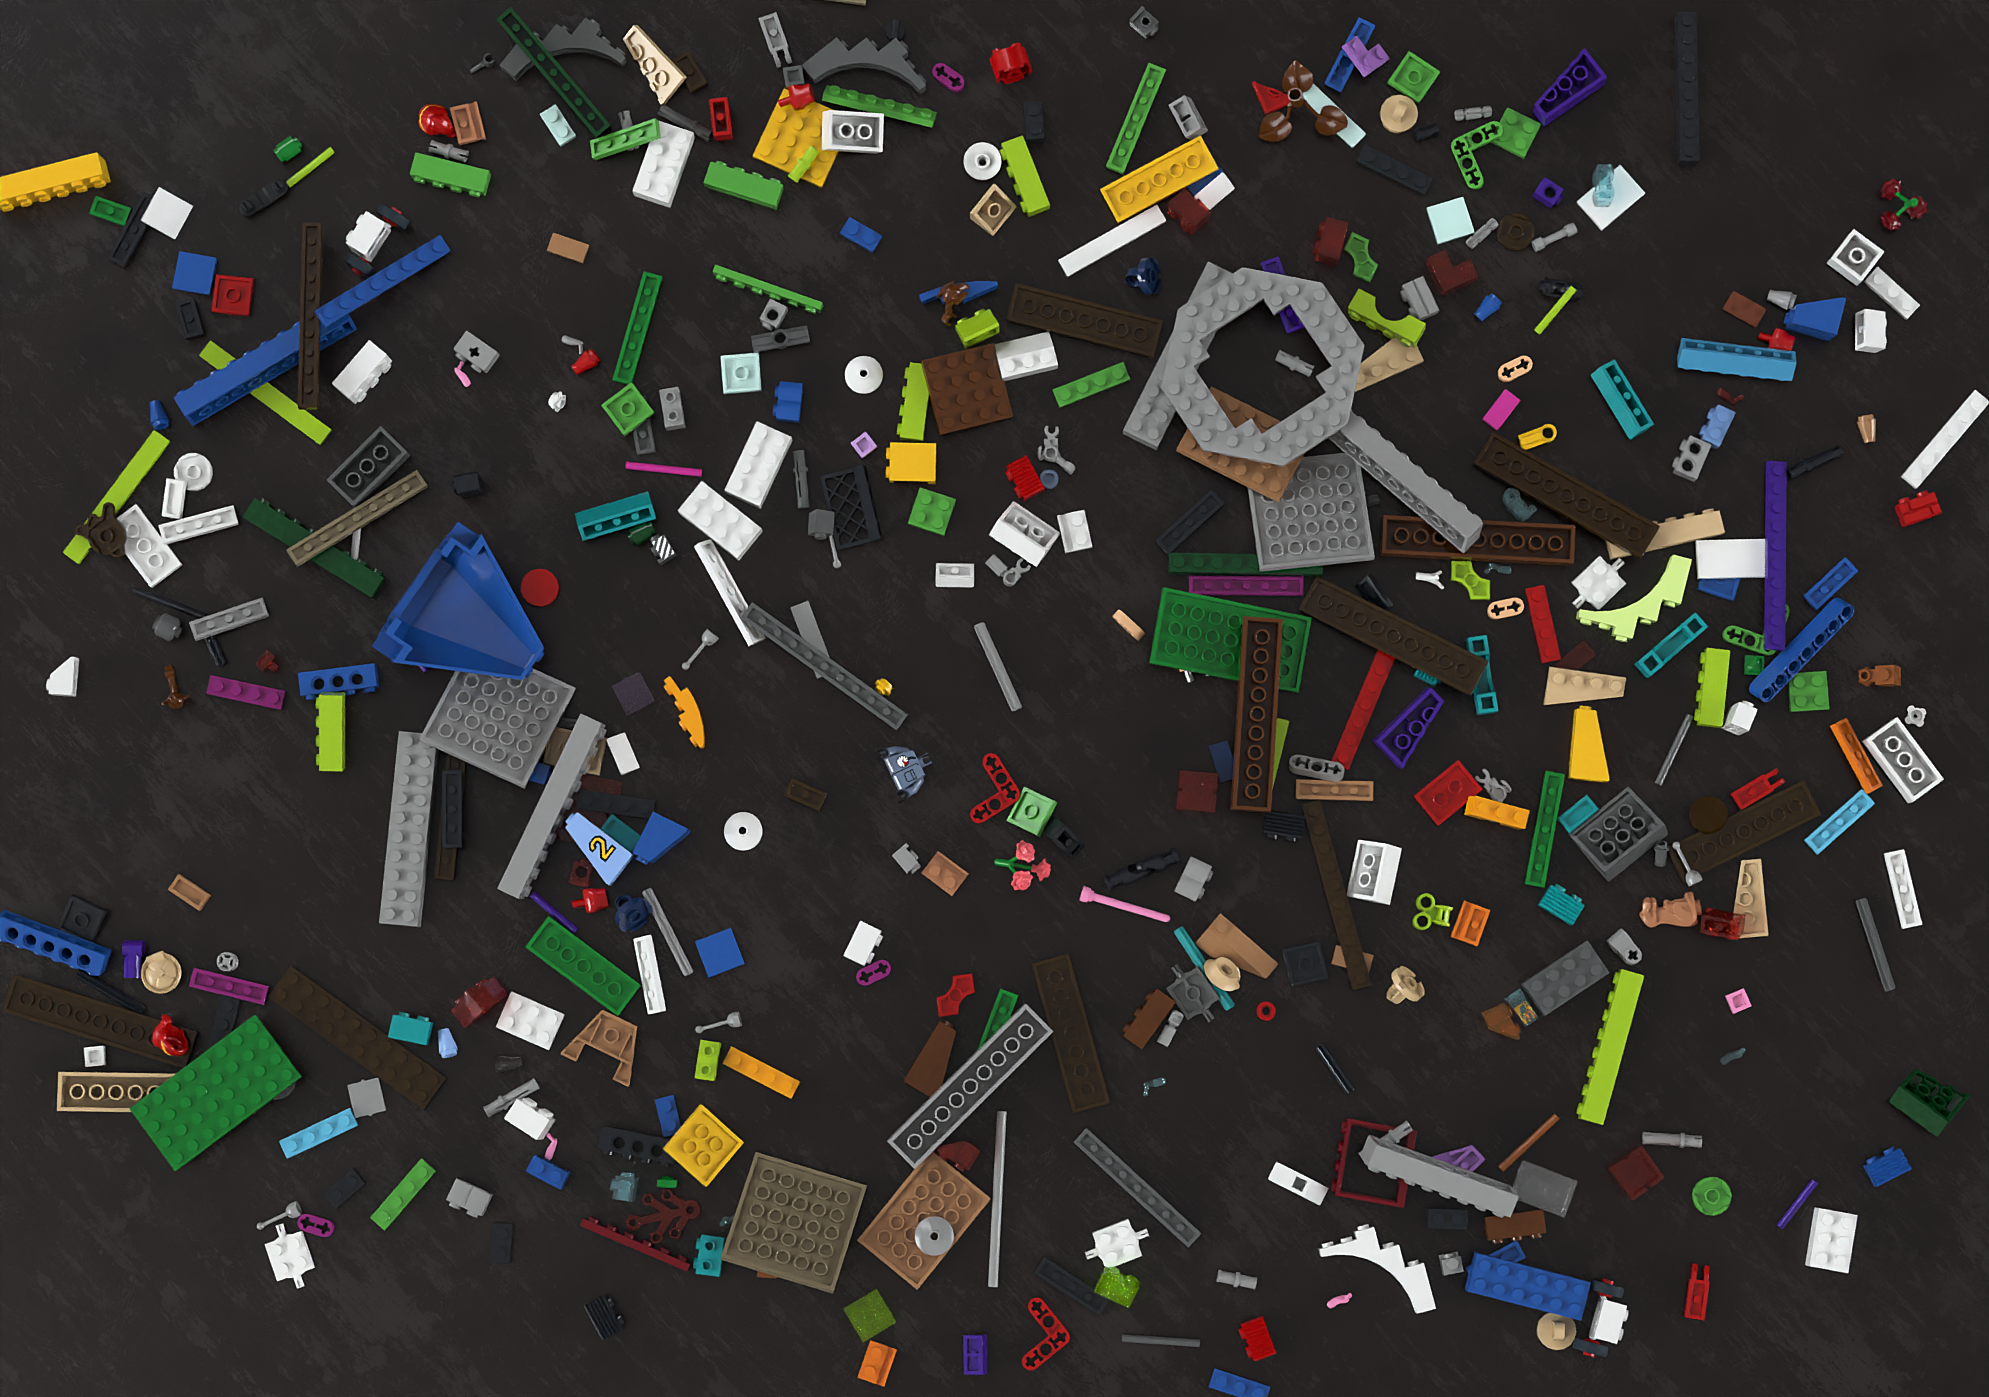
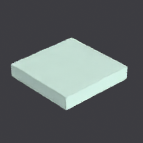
M1463 197L1427 207L1426 210L1437 244L1475 233Z
M759 353L721 356L724 394L762 391Z

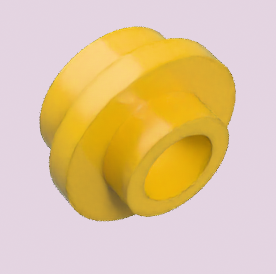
M881 678L875 682V689L880 695L889 696L893 688L886 679Z

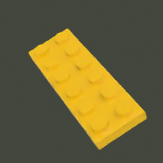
M1200 135L1101 188L1100 191L1117 223H1120L1219 169Z

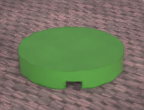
M1709 1176L1702 1178L1696 1183L1692 1192L1695 1207L1700 1212L1713 1216L1722 1214L1727 1210L1732 1197L1730 1187L1718 1177Z

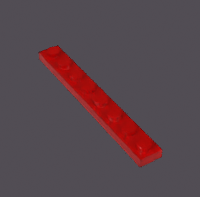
M1379 650L1376 652L1331 760L1342 764L1345 770L1350 768L1395 658Z

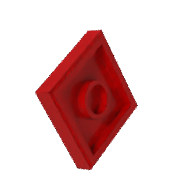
M216 274L211 312L250 317L255 279Z

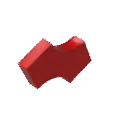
M972 973L953 976V984L950 990L945 995L937 997L939 1017L958 1015L961 1001L967 995L975 993Z

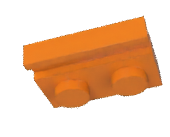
M1464 900L1450 937L1477 947L1490 910Z
M870 1340L857 1378L884 1387L897 1349Z

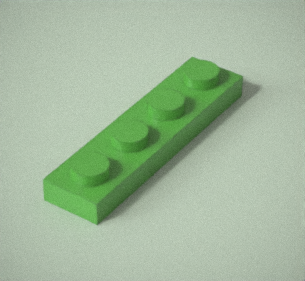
M654 118L591 140L592 158L598 160L660 139L659 121Z
M1124 362L1055 388L1052 391L1059 408L1128 382L1130 377Z
M421 1158L370 1218L385 1231L435 1174L436 1170Z

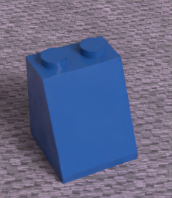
M1841 297L1797 304L1785 315V330L1829 342L1837 335L1846 298Z
M652 812L632 853L636 855L635 859L646 865L648 862L653 864L689 835L690 830Z

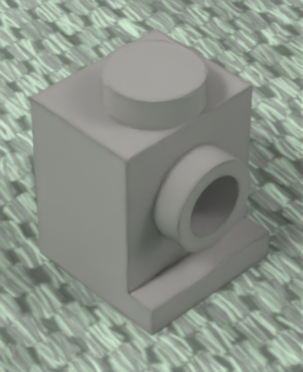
M906 843L892 857L907 874L909 872L913 874L921 865L916 861L919 857L912 849L910 851L907 850L909 845Z
M1458 1251L1438 1255L1443 1275L1464 1272L1461 1256L1458 1255Z

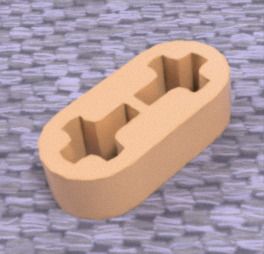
M1520 356L1502 365L1498 370V378L1502 382H1510L1528 373L1533 365L1532 360L1528 356ZM1521 360L1528 363L1527 369L1523 367L1517 369L1516 367L1520 365ZM1504 369L1507 371L1514 370L1510 373L1509 378L1502 375Z
M1519 598L1496 601L1488 606L1487 614L1494 620L1516 616L1523 611L1524 604ZM1513 602L1520 605L1517 612L1514 609L1507 610V607L1511 606ZM1494 606L1498 609L1504 608V611H1500L1498 616L1491 612Z
M1118 610L1112 616L1136 640L1139 641L1145 635L1144 631L1121 610Z

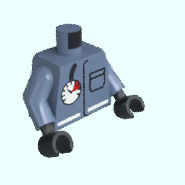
M892 746L875 749L874 752L878 751L881 754V757L876 758V760L884 758L898 789L894 797L896 795L901 796L902 799L898 802L901 804L918 792L924 782L923 777L925 774L922 768L931 764L932 761L928 753L916 757L914 750H910L908 747Z

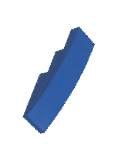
M1359 17L1345 44L1358 36L1363 45L1366 46L1376 25ZM1343 48L1324 83L1339 92L1343 90L1355 67Z
M997 281L964 282L970 288L961 292L967 291V296L962 302L964 304L998 289ZM941 287L920 294L919 298L922 305L938 299L937 294L940 292Z

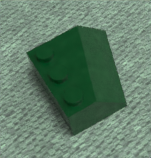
M1914 1069L1899 1086L1889 1102L1911 1117L1913 1121L1927 1129L1928 1132L1938 1137L1971 1095L1966 1092L1964 1094L1954 1091L1955 1087L1949 1084L1947 1087L1939 1084L1936 1078Z

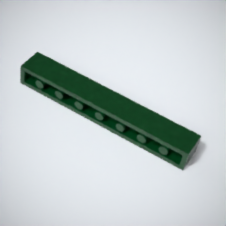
M511 7L497 18L500 25L596 138L611 126Z
M254 498L243 515L244 519L289 547L316 532L311 528L307 531L302 527L303 523L295 518L291 521L286 517L287 513L277 508L275 511L270 508L271 503L263 498L260 501ZM335 544L310 559L372 599H375L386 582V579L382 577V572L376 568L370 570L366 567V562L359 558L357 560L352 559L350 552L343 548L341 550L334 547Z
M1169 553L1168 575L1321 577L1323 575V565L1260 572L1257 554Z

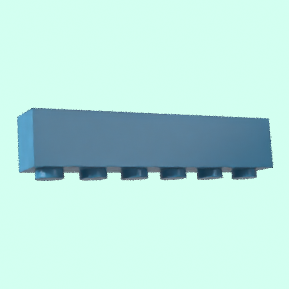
M1681 338L1677 355L1678 368L1753 376L1761 379L1770 378L1779 381H1792L1797 363L1795 351Z

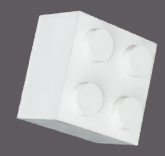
M1853 229L1828 260L1827 264L1858 286L1884 251Z

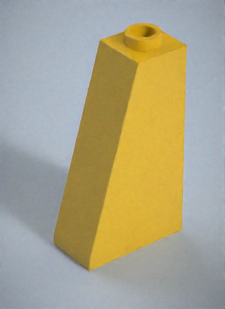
M1580 706V709L1574 710L1568 779L1607 783L1609 782V773L1596 710H1591L1589 706Z

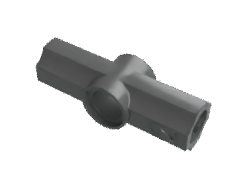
M807 325L785 330L777 329L774 332L751 336L754 353L777 348L784 349L788 346L810 342ZM783 335L786 339L783 343H777L775 341L776 337Z

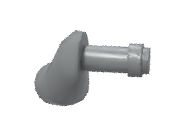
M566 335L562 337L563 343L579 345V354L584 353L582 346L584 343Z

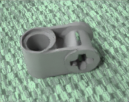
M1622 928L1606 940L1610 948L1626 964L1634 965L1641 960L1642 953ZM1628 952H1630V953L1635 952L1636 955L1634 956V958H1635L1636 960H1634V959H1631V960H1630V959L1628 958L1629 955H1630Z

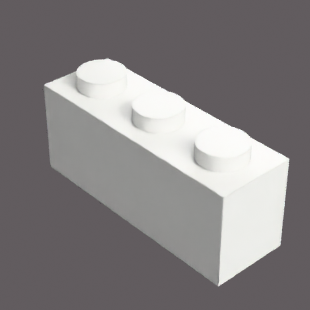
M1747 701L1732 705L1728 709L1721 729L1738 736L1749 731L1758 709L1753 708L1754 704Z

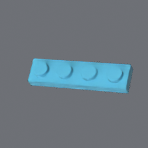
M1863 789L1859 790L1805 838L1804 841L1816 854H1819L1875 803Z
M348 1108L279 1142L288 1159L359 1125L351 1108Z

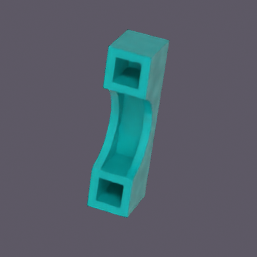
M1695 612L1634 665L1646 678H1649L1708 626Z
M1487 635L1469 637L1465 640L1467 651L1488 661L1473 691L1476 714L1478 716L1498 712V704L1490 672V653Z

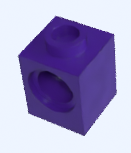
M1544 177L1532 197L1547 207L1552 208L1554 204L1558 206L1564 197L1561 195L1564 189ZM1551 190L1554 193V197H1547L1545 191Z

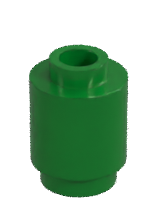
M289 136L277 144V148L273 151L281 162L288 161L301 152L300 147L302 144L296 137L292 138Z

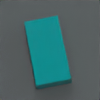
M1585 795L1560 815L1557 820L1569 834L1599 809L1589 796Z
M613 814L601 827L603 832L629 852L633 851L641 836Z

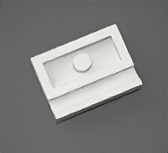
M1084 510L1057 515L1065 553L1092 548Z

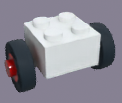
M384 204L379 205L376 213L385 222L366 211L364 215L361 214L359 216L354 231L351 230L348 233L346 244L361 257L349 253L344 262L352 268L351 271L360 277L363 275L366 278L375 275L377 270L369 262H372L390 234V227H397L401 230L407 228L409 221L396 208H390Z
M1590 1279L1589 1289L1596 1291L1598 1295L1602 1296L1598 1298L1589 1332V1338L1591 1339L1575 1338L1573 1348L1581 1350L1583 1355L1593 1358L1595 1355L1606 1357L1608 1347L1601 1345L1595 1340L1597 1338L1617 1344L1618 1340L1621 1341L1624 1331L1621 1329L1623 1321L1626 1322L1629 1310H1626V1305L1609 1301L1606 1298L1613 1296L1622 1298L1624 1288L1613 1285L1614 1281L1602 1279V1282Z

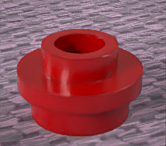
M1265 1001L1258 1005L1256 1012L1261 1020L1269 1021L1274 1018L1276 1008L1271 1002ZM1263 1008H1269L1270 1013L1264 1015L1262 1012Z

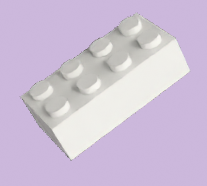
M659 121L661 138L649 143L633 188V194L636 197L670 208L695 136L691 131Z
M756 422L725 488L726 494L761 509L793 441L792 437L760 422Z
M702 481L678 510L680 515L738 561L763 532L761 527Z
M1898 717L1890 720L1862 741L1907 803L1914 802L1944 780Z

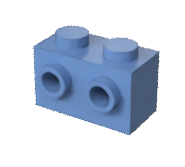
M1719 404L1715 408H1711L1707 415L1709 421L1707 425L1702 426L1699 432L1700 440L1712 444L1710 448L1714 450L1719 448L1736 412Z

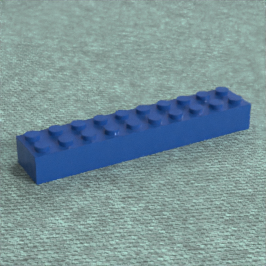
M349 314L326 328L320 321V351L357 330ZM300 321L296 322L293 328L279 332L276 338L262 342L259 348L247 351L242 358L230 361L225 368L213 371L208 378L196 381L191 388L179 391L174 399L192 426L198 424L298 365Z

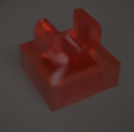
M268 650L255 664L262 671L267 667L272 672H275L279 667L272 661L275 656Z

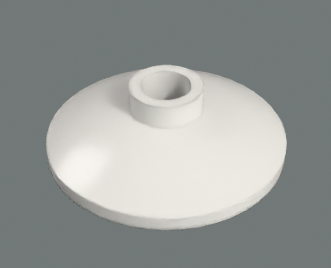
M976 143L969 147L964 155L965 170L975 179H990L1000 170L1001 155L997 148L989 143ZM985 160L986 164L984 166H981L979 164V161Z
M859 356L847 365L845 379L853 391L860 394H868L880 386L883 379V371L875 359L869 356ZM863 370L867 372L865 377L860 375V372Z
M739 812L727 820L724 827V836L728 844L733 848L749 850L755 847L761 840L762 825L753 814ZM741 827L746 828L745 834L739 833Z

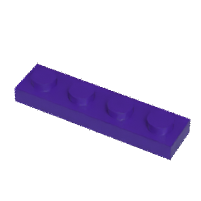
M1279 256L1260 263L1264 272L1285 275ZM1291 306L1279 312L1287 334L1305 328Z

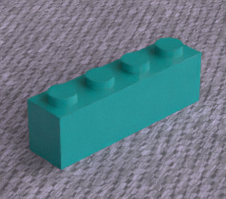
M1615 359L1599 367L1591 374V377L1630 440L1654 425Z
M648 491L575 513L577 526L583 541L656 519Z

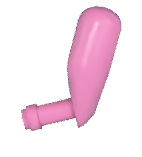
M460 361L458 367L455 368V373L463 385L468 387L471 382L467 375L461 371L464 362Z
M548 1132L546 1137L552 1142L547 1148L544 1157L546 1160H551L557 1145V1138L554 1139Z
M1348 1293L1347 1295L1334 1297L1327 1302L1328 1308L1332 1309L1340 1303H1347L1352 1294Z

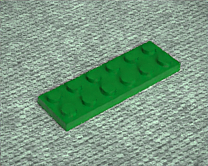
M549 916L526 945L528 950L617 1016L620 1015L641 987V984Z

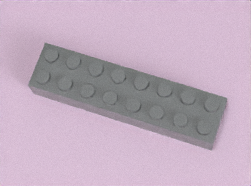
M1368 1135L1360 1155L1364 1160V1164L1373 1172H1385L1386 1176L1392 1179L1402 1178L1405 1183L1415 1186L1416 1183L1421 1185V1188L1426 1191H1438L1441 1196L1449 1199L1452 1196L1457 1198V1201L1462 1204H1474L1475 1208L1481 1211L1491 1210L1494 1215L1501 1218L1504 1216L1511 1217L1519 1195L1508 1184L1372 1135Z

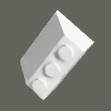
M1049 332L995 344L996 356L1002 380L1004 381L1058 369V362Z
M1013 501L997 520L989 535L1037 567L1059 537L1060 532Z
M1358 840L1347 896L1390 905L1402 848L1385 843Z

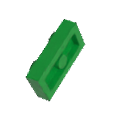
M95 196L89 214L125 226L133 209Z

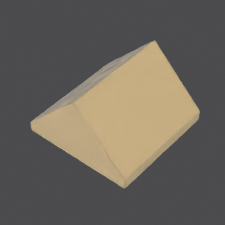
M993 183L970 212V219L994 236L1017 206Z

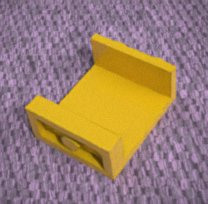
M890 442V448H886V459H890V467L886 466V478H889L890 483H894V481L936 483V443Z

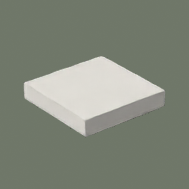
M158 187L140 221L176 239L193 206Z

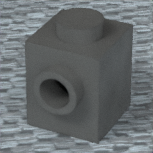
M816 509L809 513V536H815L817 540H825L833 534L834 512Z

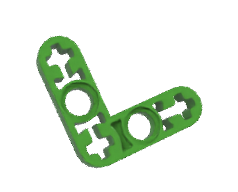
M1497 121L1489 122L1454 139L1451 143L1452 152L1467 185L1471 189L1477 190L1484 185V177L1472 151L1499 139L1503 135V126ZM1493 125H1495L1496 128H1500L1499 130H1497V135H1495L1494 133L1488 134L1490 138L1486 140V135L1482 130L1486 129V132H1489L1492 130ZM1476 133H1480L1483 137L1482 141L1478 144L1472 141V137ZM1458 142L1461 144L1465 143V146H1463L1465 154L1469 151V154L1463 155L1460 159L1458 157L1462 155L1460 150H1455ZM1467 158L1473 161V165L1469 169H1465L1462 165L1463 161ZM1477 169V172L1473 173L1476 178H1480L1478 185L1471 184L1472 176L1471 174L1467 176L1466 173Z
M1786 604V620H1785V625H1786V622H1787V619H1788V616H1789V611H1790L1787 604ZM1733 625L1728 626L1723 631V639L1729 644L1764 656H1770L1776 652L1774 650H1769L1768 652L1764 650V631L1760 635ZM1734 630L1735 635L1740 636L1741 632L1744 634L1741 637V641L1739 643L1738 640L1740 638L1733 637L1732 639H1729L1730 635H1728L1727 632ZM1746 636L1754 637L1755 644L1753 646L1746 645Z

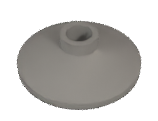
M928 1217L922 1220L916 1228V1244L922 1252L928 1255H941L953 1243V1229L949 1222L941 1217ZM933 1232L938 1234L936 1240H932L930 1237Z

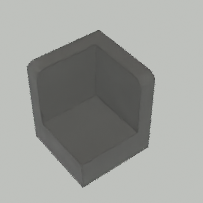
M802 65L783 68L786 88L791 85H805Z

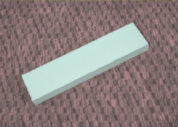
M1314 84L1307 92H1302L1305 100L1318 114L1327 105L1339 108ZM1346 115L1348 125L1337 134L1353 148L1366 133Z

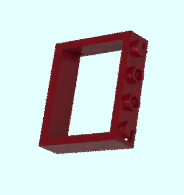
M1347 1118L1341 1127V1133L1344 1136L1343 1141H1339L1338 1152L1341 1154L1340 1159L1335 1162L1334 1172H1337L1336 1180H1332L1331 1191H1334L1333 1195L1404 1208L1408 1184L1402 1178H1399L1396 1200L1341 1191L1352 1125L1386 1132L1396 1128ZM1413 1130L1407 1134L1405 1148L1414 1150L1417 1131Z

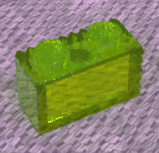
M1105 1266L1096 1283L1094 1292L1129 1308L1139 1289L1140 1282L1132 1275L1126 1276L1120 1273L1115 1267Z

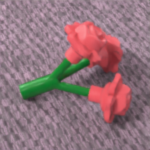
M1022 840L1016 844L1017 851L1015 857L1010 860L996 858L995 865L1008 867L1014 874L1013 881L1011 882L1014 890L1020 889L1023 891L1030 886L1033 876L1030 875L1029 871H1016L1014 867L1029 869L1031 872L1037 873L1039 881H1042L1043 878L1049 877L1051 865L1046 863L1044 858L1038 865L1032 864L1030 866L1014 863L1017 859L1025 860L1028 863L1035 859L1033 845Z

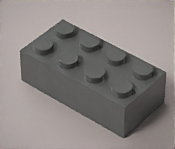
M380 426L327 481L355 508L365 502L411 455Z
M1584 941L1521 983L1541 1015L1546 1016L1609 974V971L1590 943Z

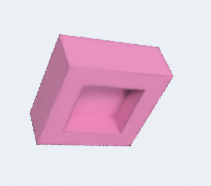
M1744 988L1725 996L1732 1014L1751 1007Z

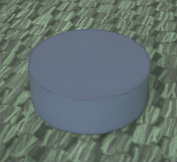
M1048 469L1040 474L1039 479L1045 489L1056 487L1058 475L1055 471Z

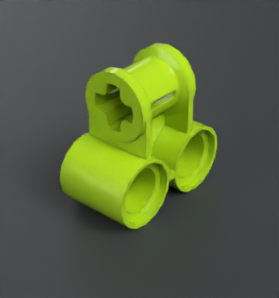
M1428 893L1422 894L1417 898L1416 906L1422 912L1416 914L1412 920L1413 926L1416 929L1425 930L1430 927L1431 923L1450 927L1448 922L1450 911L1453 910V907L1435 905L1434 897ZM1423 897H1427L1430 900L1428 908L1421 905ZM1419 916H1423L1427 920V924L1424 927L1419 926L1417 923Z

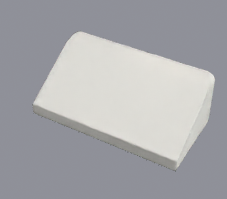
M1222 172L1194 196V200L1207 213L1235 188Z
M936 563V587H974V564Z
M625 732L606 739L621 775L640 768Z

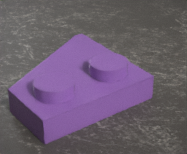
M1473 1145L1433 1156V1158L1472 1172L1485 1160Z

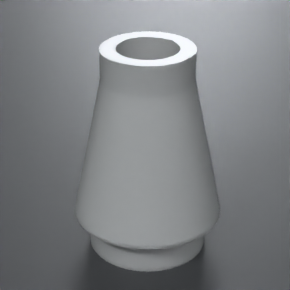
M1770 290L1767 301L1786 310L1793 309L1797 295L1793 294V292Z

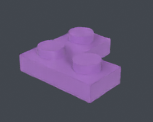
M1358 36L1342 46L1363 77L1390 59L1380 44H1377L1368 51Z

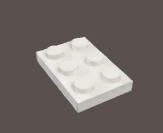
M511 991L496 1027L550 1050L565 1014Z

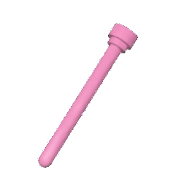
M1083 887L1080 901L1082 902L1096 901L1163 922L1170 921V916L1167 914L1094 893L1091 888Z

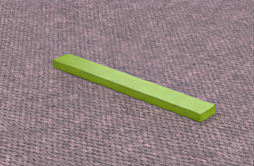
M211 340L199 355L216 369L220 370L225 368L230 361L235 360L234 357ZM268 382L250 392V394L319 445H322L332 432L329 427L306 410H299L295 402Z
M153 430L92 514H97L98 517H101L103 505L111 502L115 506V515H117L169 445L170 441ZM76 534L63 553L80 564L92 547L86 538Z

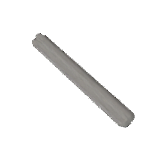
M982 622L975 625L974 629L1011 711L1021 709L1022 705L985 623Z
M651 888L644 890L642 894L651 905L652 914L683 975H690L693 973V969Z

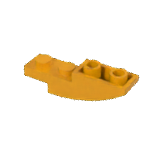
M671 676L664 680L666 685L663 687L669 696L672 694L677 700L674 703L680 712L682 710L685 711L679 715L681 721L678 723L684 731L688 730L692 736L689 739L695 748L699 746L703 749L705 747L704 726L696 701L688 688L680 691Z

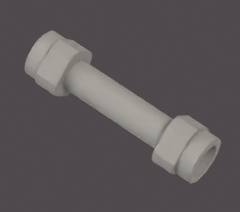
M1574 223L1565 225L1564 229L1545 238L1539 237L1531 241L1535 252L1544 249L1545 245L1558 239L1576 234L1577 229Z

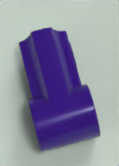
M144 940L123 941L124 978H141L142 958L145 954Z

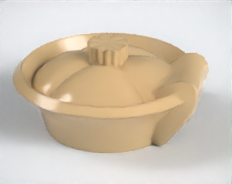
M163 950L147 956L141 968L143 984L154 993L170 992L178 985L181 979L179 962L172 955L164 953Z
M1219 957L1217 959H1208L1204 963L1205 974L1213 985L1225 991H1234L1240 987L1239 968L1232 961Z

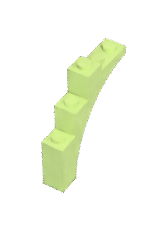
M1672 555L1658 584L1638 602L1612 611L1595 612L1580 609L1577 612L1576 619L1585 625L1598 624L1599 628L1604 630L1613 628L1611 636L1616 637L1615 640L1627 642V640L1633 639L1637 619L1642 624L1651 625V623L1657 621L1661 602H1664V606L1675 608V605L1681 604L1692 559Z

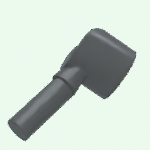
M485 54L483 61L470 69V72L473 74L485 66L492 67L494 60L491 62L486 61V59L491 57V54Z

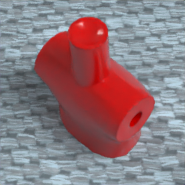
M809 83L789 86V96L778 100L780 107L792 104L795 111L803 110L807 105L815 102Z
M1775 328L1772 335L1760 332L1758 339L1769 342L1768 348L1792 351L1796 337L1784 330Z
M605 888L584 889L583 899L572 901L573 908L585 906L587 914L609 908Z

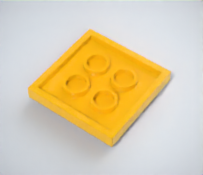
M700 1104L663 1147V1150L703 1186L707 1187L744 1142Z

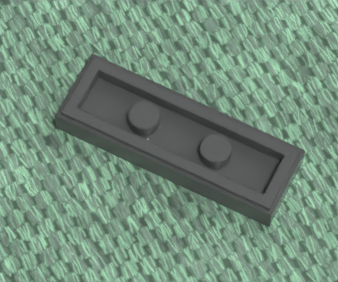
M648 418L633 430L637 456L656 452L651 420Z

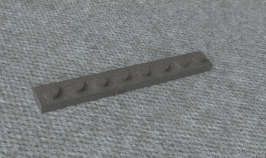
M1087 1128L1077 1137L1074 1143L1188 1248L1200 1236L1201 1233Z

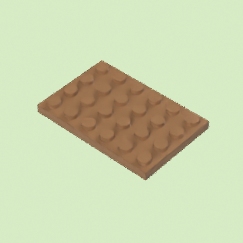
M1212 386L1209 389L1234 428L1252 419L1263 434L1281 422ZM1187 429L1176 450L1278 503L1305 455L1304 453L1284 467L1239 457L1225 456L1214 452H1205L1201 449L1189 429Z
M933 1151L914 1169L857 1241L918 1290L991 1198ZM932 1216L941 1217L948 1221L954 1232V1240L951 1247L945 1253L936 1256L922 1252L915 1240V1232L919 1223ZM933 1232L930 1236L931 1239L936 1240L938 1234Z

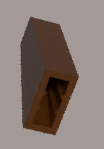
M946 1020L943 1023L939 1021L904 1082L929 1097L943 1085L956 1031L953 1029L955 1025Z

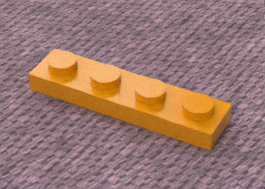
M732 1046L722 1063L792 1099L800 1081Z

